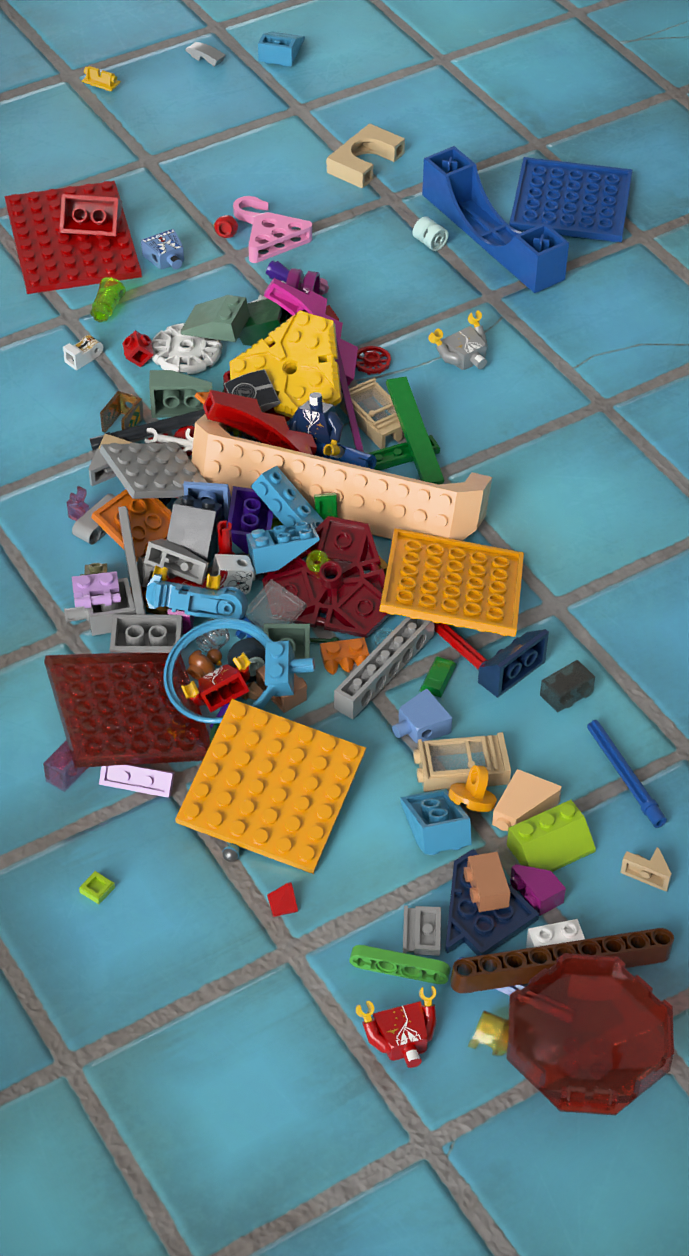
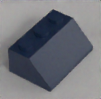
M546 629L530 631L520 638H515L509 646L499 650L494 657L480 665L478 669V683L497 698L545 663L549 631Z

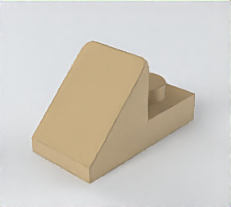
M658 847L651 860L626 851L620 872L666 892L669 888L672 874Z

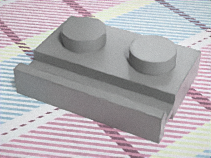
M404 906L403 953L414 952V955L440 956L441 907L416 906V908H408V906Z

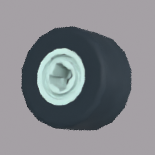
M255 638L241 639L229 650L227 656L228 665L233 668L237 667L233 658L239 657L244 652L251 662L249 665L250 678L245 683L256 682V670L265 665L266 649Z

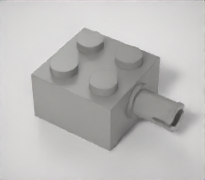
M128 578L118 579L121 602L112 603L111 606H105V604L92 605L91 608L86 609L84 606L64 608L66 623L86 619L89 621L92 636L111 633L113 614L136 615Z

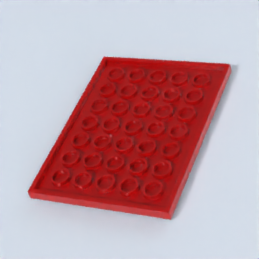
M115 181L5 196V203L27 294L142 277L123 207L117 237L59 232L62 194L120 199Z

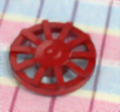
M366 346L357 351L356 368L359 372H365L367 375L381 374L386 369H389L391 356L387 350L378 346Z

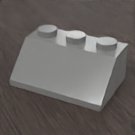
M113 614L110 652L170 653L176 642L183 636L182 615Z

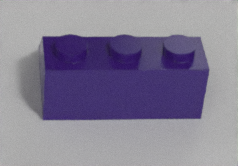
M233 486L227 528L230 522L232 524V542L245 554H249L246 534L257 529L271 530L273 512L253 489Z

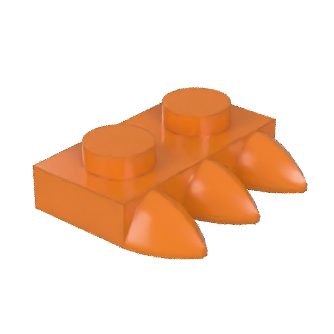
M365 637L320 643L324 667L332 675L337 672L338 664H340L344 671L350 673L354 662L359 666L369 656Z

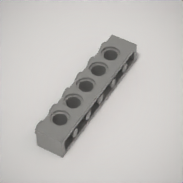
M406 617L334 690V709L354 719L434 636V622Z

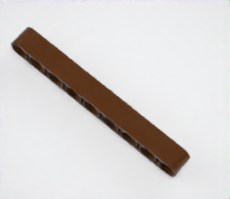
M656 928L461 958L453 964L450 983L452 989L458 993H471L571 977L572 974L579 976L667 961L670 957L674 935L668 929Z

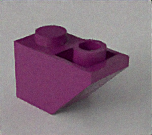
M518 864L512 866L511 886L520 892L524 899L539 913V916L564 903L566 888L552 871Z

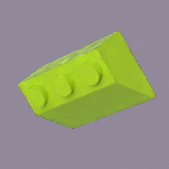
M568 800L508 828L507 847L523 866L553 872L596 852L585 816L572 800Z

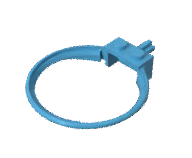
M233 618L215 619L194 627L176 642L165 663L164 686L169 700L183 715L203 723H221L223 717L202 716L192 712L182 704L174 689L173 671L179 655L190 642L204 633L222 628L237 629L248 633L266 649L265 686H267V689L250 706L262 709L273 696L294 695V673L314 672L315 664L314 658L294 659L295 654L289 640L273 642L262 629L250 622Z

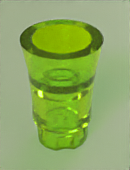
M106 277L100 281L99 289L90 312L94 320L98 322L107 321L118 302L125 295L126 289L119 280Z

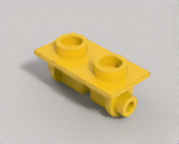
M92 66L84 68L86 77L82 82L91 86L113 91L121 83V81L117 80V76L114 73L102 70L100 75V69Z

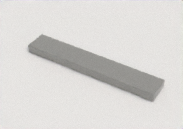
M126 506L118 507L136 615H146L128 509Z

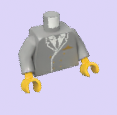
M479 310L475 313L477 319L473 317L472 312L468 316V322L474 325V328L469 326L440 340L443 337L441 329L437 328L434 333H430L428 339L431 343L437 345L436 349L445 363L455 365L461 370H466L474 365L478 369L486 366L487 360L485 358L488 345L483 326L479 324L482 318V313Z

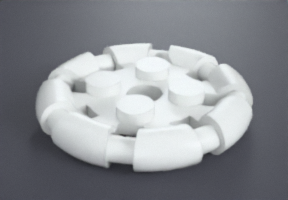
M185 323L171 325L165 331H160L153 338L151 344L154 355L152 359L156 365H161L163 370H173L179 373L187 372V375L205 371L206 367H212L219 360L222 353L221 340L181 335L180 331Z

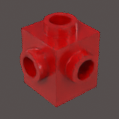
M136 330L126 337L122 343L126 359L142 367L154 355L151 339L146 334H141Z

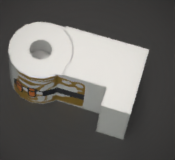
M91 335L85 336L75 345L69 343L63 346L65 363L78 370L95 360L102 353L103 344Z

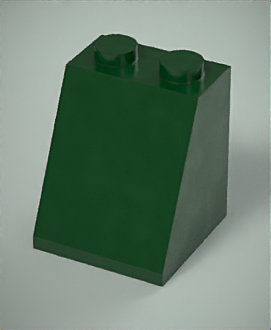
M268 298L247 303L250 317L238 338H240L243 345L252 346L258 343L260 339L264 340L269 336L268 333L280 327L292 315Z

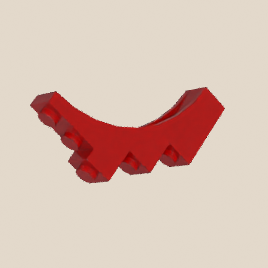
M210 390L203 405L208 420L239 429L264 444L310 455L316 454L317 445L312 434L289 430L284 416L263 413L257 399Z

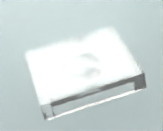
M271 579L248 605L245 616L264 629V623L292 624L307 605Z

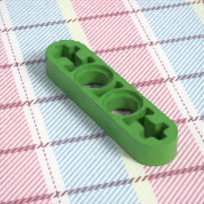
M355 945L352 948L349 959L350 963L356 968L434 984L447 983L451 970L447 963L440 960L365 945Z

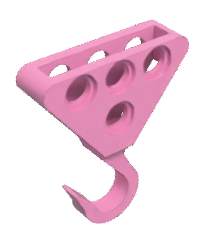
M243 196L236 199L233 203L234 216L238 220L253 225L249 240V261L252 263H258L312 241V223L310 221L270 212L256 213L242 210L245 207L269 210L268 202L254 196ZM292 227H299L300 230H295V229H291V228H292ZM293 237H299L301 240L295 242L290 239ZM282 243L285 246L282 248H277L274 245ZM259 250H268V251H269V252L266 253V254H260V253H258Z

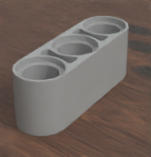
M107 494L81 516L73 526V535L91 545L100 540L106 532L91 516L93 512L113 499L115 495Z

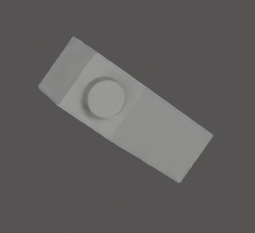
M158 539L148 542L144 559L145 564L153 567L156 565L161 568L166 567L171 574L200 585L204 583L208 562L184 547L167 540Z

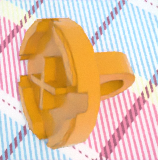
M474 765L469 772L467 782L452 784L448 793L450 800L455 804L460 805L462 802L467 804L466 808L477 812L492 811L497 802L496 796L486 790L488 770L485 766Z

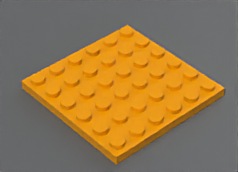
M394 528L379 611L391 615H402L412 619H423L434 623H444L456 627L476 629L481 632L486 631L502 636L515 637L518 624L524 553Z
M232 699L175 821L180 825L314 874L364 757L366 747Z

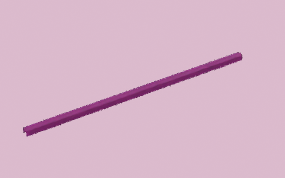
M337 342L338 359L335 362L339 366L340 386L355 449L364 452Z

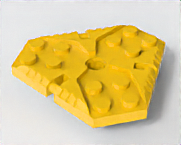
M299 311L286 320L285 323H282L280 327L268 333L269 336L264 340L260 339L258 343L253 344L251 348H248L229 362L231 380L250 372L265 369L281 402L273 407L276 413L292 418L298 407L310 400L309 395L314 392L322 394V402L336 406L342 401L339 366L335 362L338 359L336 329L333 320Z

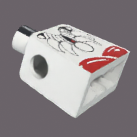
M215 554L211 576H221L220 589L233 586L239 588L244 594H248L251 590L252 581L264 578V573L256 574L247 555Z

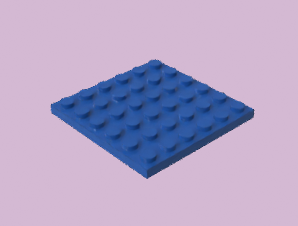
M523 157L509 225L517 231H527L546 223L559 235L622 242L633 169Z

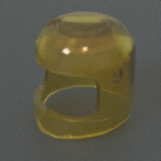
M484 1010L474 1036L467 1047L476 1050L479 1043H482L493 1049L492 1055L503 1056L509 1052L514 1043L516 1035L515 1026L510 1020Z

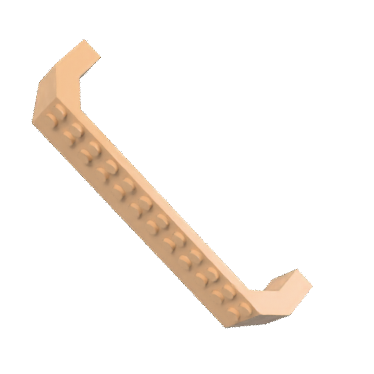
M206 414L195 422L191 462L207 483L228 484L231 496L233 486L252 489L251 485L262 473L278 466L314 510V494L336 493L338 518L367 523L372 535L392 539L394 528L463 541L478 529L486 517L492 477L471 472L465 482L438 485L234 437L226 432V424L208 420Z

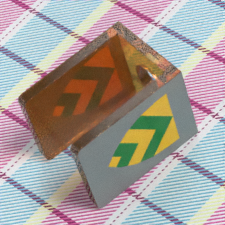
M117 391L100 412L102 432L106 433L121 413L125 414L121 419L122 430L138 426L144 419L142 398ZM126 402L132 403L133 406L128 408Z

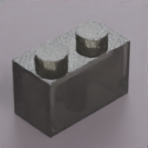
M576 660L541 681L540 696L554 710L560 712L565 708H570L583 697L587 698L592 694L595 676Z

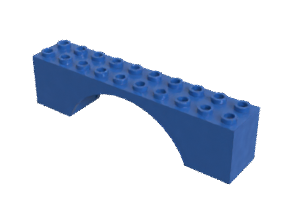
M455 146L424 158L422 195L532 292H539L565 280L569 242L546 223L524 232L517 231L508 225L490 203L481 184L477 165Z

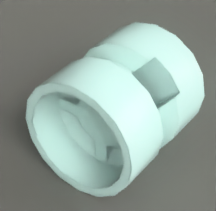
M426 216L416 222L413 228V236L431 250L438 251L447 242L448 231Z

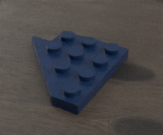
M474 849L454 861L445 946L447 953L465 943L477 956L487 955L539 920V913L509 883V907L479 912L477 903H472L471 884L466 882L464 877V867H467L468 856L479 855Z

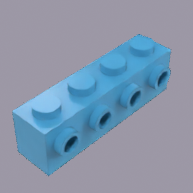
M278 466L262 473L251 485V488L286 527L293 526L297 522L306 521L308 523L311 522L314 529H316L324 521Z

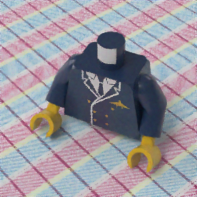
M311 393L309 395L310 400L299 406L288 426L289 430L312 434L315 442L326 444L323 449L325 455L337 456L340 453L337 443L340 442L343 423L338 417L333 404L322 402L321 393Z

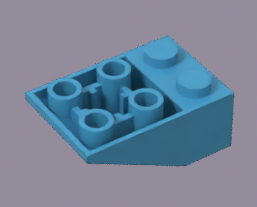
M273 31L262 34L258 42V61L267 64L292 66L305 40V36Z
M306 521L297 522L295 525L288 527L279 525L266 531L257 529L246 534L249 557L256 574L281 569L319 541V536L312 523Z

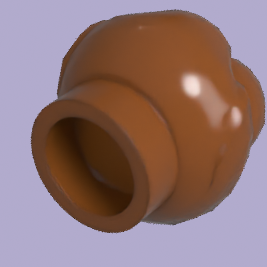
M211 649L208 651L207 656L202 654L201 650L194 651L188 659L190 666L187 669V673L196 680L215 670V665H222L221 651Z

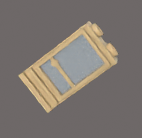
M375 378L349 389L358 427L380 449L385 448V437L392 433L396 441L402 439L403 430L391 397L376 382ZM341 392L342 401L340 402V409L347 415Z
M503 732L497 733V735L430 741L419 739L417 749L413 750L414 763L419 764L417 780L418 783H422L424 792L441 789L449 790L452 784L466 783L469 772L474 765L487 768V787L508 785L510 782L511 767Z

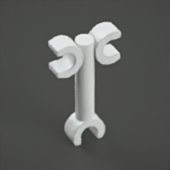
M147 428V433H152L154 438L152 440L145 439L146 444L150 442H175L180 447H185L183 449L185 454L188 451L192 452L194 438L189 435V428L185 433L186 439L157 434L155 429Z

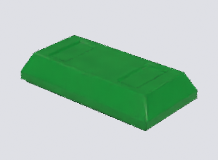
M435 657L419 691L422 692L428 689L433 696L441 698L457 664L451 660Z

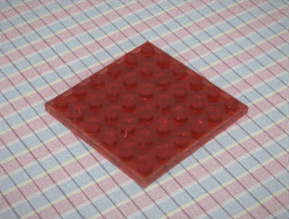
M102 653L45 656V667L75 768L203 761L210 746V736L205 723L190 719L179 712L169 700L165 690L164 667L169 653ZM180 654L173 671V685L176 695L186 708L202 715L199 706L190 698L186 699L181 686H186L191 682Z

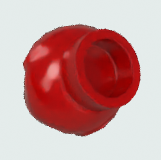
M224 215L215 221L214 229L220 237L231 238L238 231V223L232 216Z

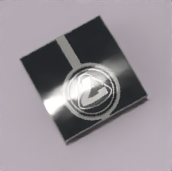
M265 369L244 374L224 383L229 394L257 399L263 413L281 403Z

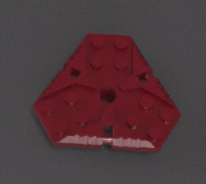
M328 516L315 529L319 536L318 542L281 569L269 572L262 579L274 620L295 624H310V627L313 628L322 626L324 630L368 638L391 615L379 611L385 573L379 567L381 562L370 527L367 523ZM305 556L309 558L306 562L303 560ZM367 570H371V571H372V572H369V573H365V574H364V571H367ZM331 575H335V576H336V577L333 578V579H328V578H327L328 576H331ZM325 613L327 614L326 618L320 617V614Z

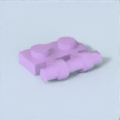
M117 571L72 577L75 607L84 606L86 609L91 608L92 605L105 604V606H111L112 603L121 602Z

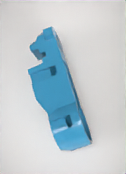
M154 574L148 583L146 599L151 609L166 606L172 608L171 612L184 610V614L240 620L245 616L248 609L246 595L239 588L233 586L212 590L162 581V575Z

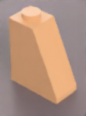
M517 769L493 811L492 825L502 831H508L509 827L557 806L560 802L562 786Z

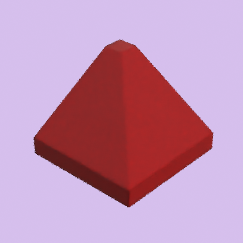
M291 882L286 883L267 895L273 917L298 912Z

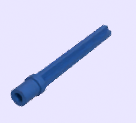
M593 720L587 725L588 730L640 804L644 815H647L655 828L663 826L667 819L659 809L658 803L648 794L597 720Z

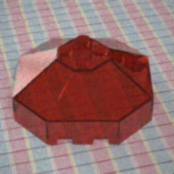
M564 953L557 958L555 965L548 970L544 968L529 980V984L522 990L517 989L510 994L507 1017L506 1059L561 1112L616 1116L671 1069L674 1056L673 1006L665 999L661 1002L652 993L653 988L639 975L633 976L625 969L626 964L619 957Z

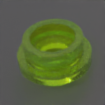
M314 550L307 556L306 564L311 571L319 572L322 564L328 562L329 559L323 551ZM316 560L322 561L319 564H314Z

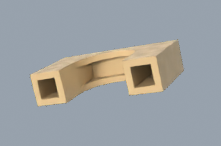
M369 123L327 157V173L363 189L373 180V164L356 156L375 154L395 162L405 152V138Z

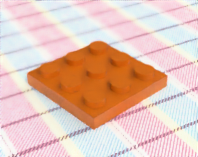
M125 489L93 512L91 518L124 549L118 507L126 506L136 562H138L139 557L143 558L146 555L144 549L148 541L158 540L162 537L167 540L172 512L158 498L133 499Z

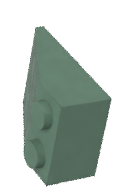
M226 295L195 305L180 331L181 335L236 342L250 317L246 297Z
M150 370L149 389L152 418L174 417L204 409V404L195 397V394L212 390V382L173 370Z

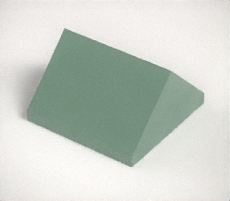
M264 623V632L273 642L289 640L295 654L294 659L310 658V624Z

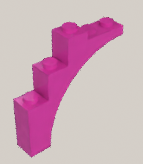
M274 278L265 290L264 297L280 305L292 316L299 311H303L334 321L338 347L349 386L354 380L358 347L341 339L343 323L325 314L327 298L311 290L306 294Z

